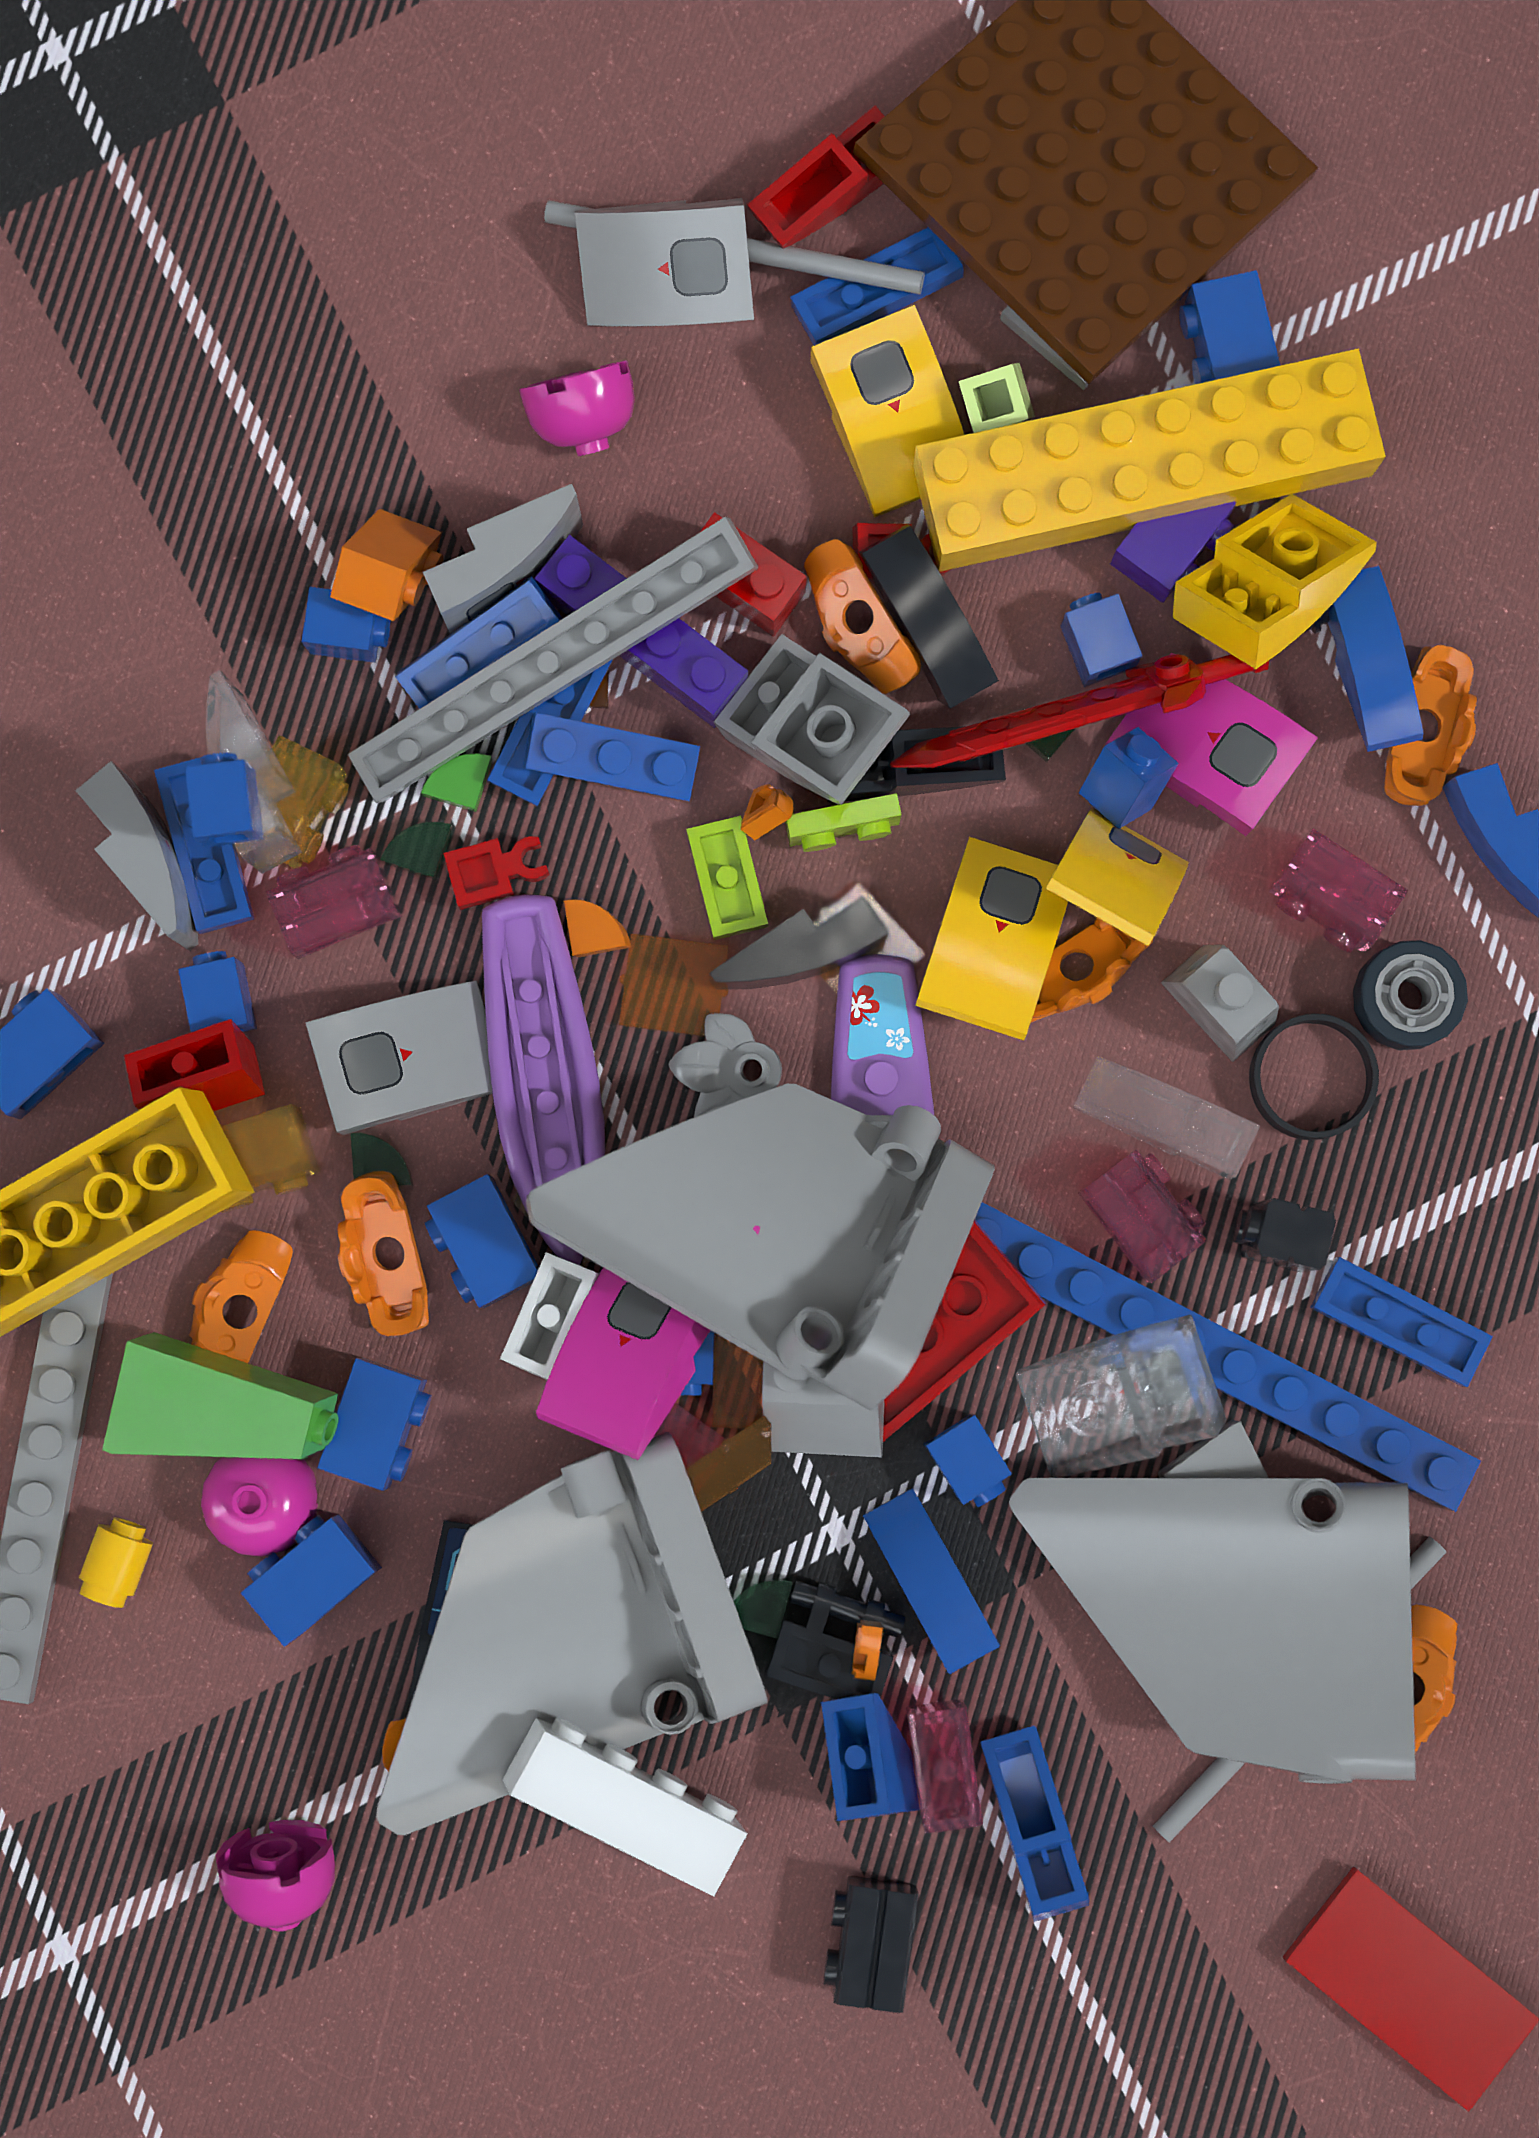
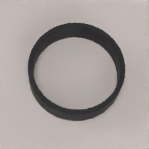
M1326 1014L1300 1015L1283 1022L1271 1030L1256 1048L1249 1069L1251 1096L1262 1117L1281 1133L1303 1140L1326 1139L1351 1129L1370 1110L1379 1085L1378 1063L1370 1043L1353 1025L1338 1017ZM1313 1023L1331 1027L1345 1035L1354 1044L1362 1057L1366 1071V1087L1363 1099L1353 1116L1333 1130L1314 1132L1296 1128L1282 1120L1272 1110L1265 1098L1260 1077L1264 1054L1273 1039L1284 1029L1291 1026Z

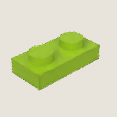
M895 793L792 814L791 818L786 821L789 845L791 847L802 844L804 852H812L835 846L836 837L857 833L859 841H867L888 836L892 833L890 827L900 823L901 810L898 796Z
M741 816L686 829L714 940L768 927V920L746 833L741 830Z

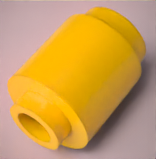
M113 1517L111 1526L98 1525L79 1578L83 1581L79 1592L82 1596L104 1605L117 1608L124 1607L127 1596H134L153 1546V1542L144 1537L146 1528L135 1522Z

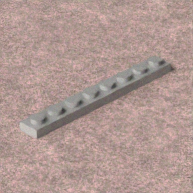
M724 517L350 752L348 756L375 803H382L754 572L759 567L732 520Z
M113 1273L43 1312L0 1540V1700L23 1704L34 1702Z

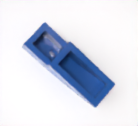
M1374 566L1362 569L1327 611L1329 615L1328 625L1337 647L1335 662L1367 752L1422 740L1424 733L1405 647L1380 567Z
M1498 763L1454 777L1443 786V790L1456 821L1475 853L1497 881L1527 910L1539 918L1538 809L1516 816Z
M913 1488L863 1515L948 1674L1000 1647Z
M1036 1725L981 1741L982 1751L1033 1921H1040L1089 1906V1896Z

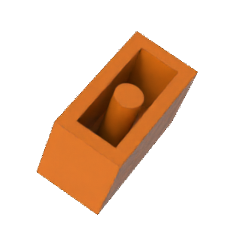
M379 509L342 546L330 597L395 621L408 605L416 606L424 587L428 585L423 572L443 563L444 555L437 552L442 532Z

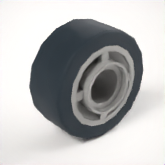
M1422 940L1399 941L1373 955L1359 971L1353 988L1354 1011L1363 1030L1379 1044L1396 1050L1422 1049L1447 1037L1461 1022L1468 1002L1467 981L1458 962L1441 947ZM1402 982L1413 983L1419 988L1422 994V1002L1417 1010L1406 1008L1400 1002L1398 989Z

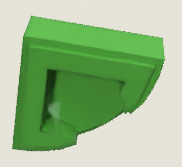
M465 754L453 758L430 775L421 794L423 797L477 812L493 761L492 757L485 754Z

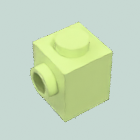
M1020 363L1010 364L959 381L974 433L1022 423L1024 420L1035 417Z

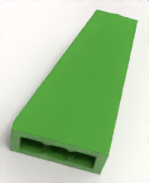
M153 1332L128 1340L126 1343L102 1451L111 1454L302 1459L324 1449L332 1441L338 1425V1414L334 1412L338 1393Z

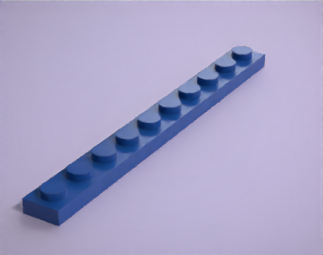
M981 1202L975 1217L976 1222L1042 1299L1148 1354L1164 1349L1177 1351L1182 1356L1190 1376L1396 1483H1408V1489L1448 1510L1457 1511L1481 1460Z

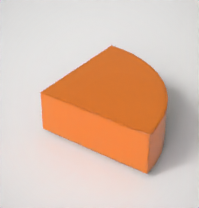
M770 784L754 789L741 822V830L754 841L791 818L793 812L792 798L783 790L775 789Z
M583 900L564 901L572 956L583 957L631 947L630 939L624 926L606 909Z
M860 1620V1623H857L852 1675H854L855 1679L875 1681L883 1629L881 1622Z

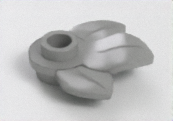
M724 1013L708 1014L705 1019V1036L707 1041L695 1042L683 1047L669 1062L670 1070L681 1083L694 1091L701 1092L695 1108V1117L776 1088L782 1076V1064L777 1053L771 1047L756 1042L746 1022L734 1015ZM751 1059L757 1060L762 1066V1074L756 1081H749L743 1073L745 1063Z

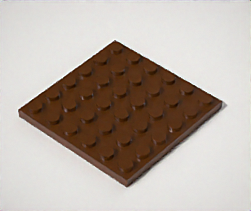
M1017 0L857 140L853 150V154L1088 384L1097 378L1188 294L1192 284L1200 283L1303 188L1318 170V167L1146 0Z

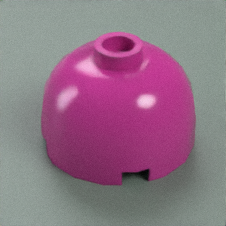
M627 360L602 365L597 370L591 369L574 372L519 389L526 415L537 434L544 441L556 447L575 446L577 456L610 448L607 437L624 429L632 416L635 402L633 381Z
M221 1457L215 1462L203 1485L201 1507L206 1526L219 1543L242 1555L264 1557L271 1553L285 1551L296 1543L297 1531L317 1515L318 1494L315 1486L317 1483L314 1472L303 1458Z
M305 1820L268 1822L269 1829L273 1833L260 1834L252 1838L250 1828L245 1829L226 1840L216 1853L219 1884L225 1903L243 1921L269 1928L273 1931H286L298 1926L301 1921L307 1919L325 1903L335 1881V1860L331 1838L327 1840L326 1829L320 1824Z

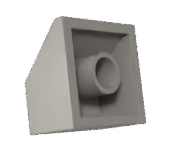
M763 1361L762 1406L767 1451L882 1457L884 1400L873 1410L869 1411L813 1377L805 1380H795L785 1376L778 1369Z

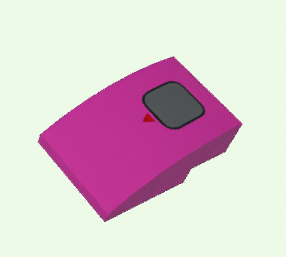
M1226 679L1205 685L1206 693L1203 696L1204 698L1187 708L1163 713L1160 704L1127 713L1106 744L1139 727L1148 736L1155 739L1161 748L1179 763L1166 787L1196 808L1201 804L1245 836L1252 831L1318 739L1317 736L1286 715Z
M603 1267L579 1309L557 1355L536 1411L538 1419L639 1460L695 1373L696 1368L693 1357L707 1337L710 1329Z

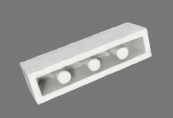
M537 1717L535 1718L503 1778V1782L511 1796L715 1896L748 1834L735 1818L737 1809L711 1794H707L704 1801L686 1793L685 1790L688 1785L664 1770L657 1769L654 1776L634 1767L638 1760L615 1745L607 1743L604 1750H601L585 1742L587 1734L563 1719L556 1718L553 1725Z

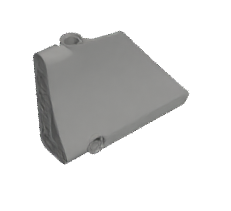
M784 1084L679 1123L546 1182L528 1194L526 1206L531 1223L539 1230L775 1367L785 1376L795 1380H805L813 1377L871 1411L903 1381L915 1363L993 1176L995 1166L951 1139L946 1142L938 1139L941 1133L940 1122L932 1113L921 1107L906 1105L897 1108L893 1115H866L797 1084ZM756 1225L760 1226L759 1234L752 1229Z
M669 1431L654 1436L639 1460L617 1451L611 1452L607 1450L561 1468L562 1475L474 1524L465 1533L419 1681L377 1806L376 1818L381 1825L397 1835L404 1836L509 1795L503 1778L536 1717L553 1725L556 1718H560L577 1726L587 1734L584 1741L601 1750H604L607 1743L625 1749L663 1733L669 1735L682 1733L692 1724L702 1720L710 1724L718 1723L767 1703V1696L681 1455ZM667 1690L678 1691L682 1698V1708L678 1716L669 1721L658 1720L654 1713V1704L659 1694Z
M1027 1478L1022 1481L1012 1494L1009 1505L1016 1518L1187 1749L1195 1754L1298 1773L1299 1781L1306 1783L1341 1784L1352 1783V1779L1415 1780L1408 1483H1333L1321 1478ZM1312 1496H1326L1335 1504L1336 1512L1326 1522H1313L1306 1518L1302 1512L1306 1500Z

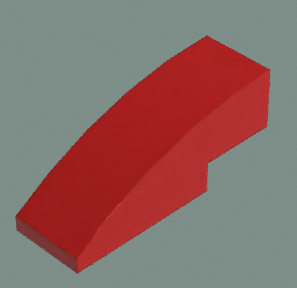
M876 105L837 138L831 133L747 204L748 210L782 249L795 244L827 225L884 184L853 154L856 141L885 117Z

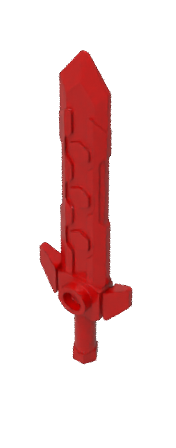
M1232 654L1195 664L1184 655L1164 656L1155 662L1125 669L1126 677L1130 679L952 730L947 735L917 743L890 764L894 768L937 767L958 760L966 761L1157 704H1160L1163 713L1184 709L1204 698L1203 696L1206 693L1205 685L1252 671L1258 673L1268 670L1269 661L1254 669Z

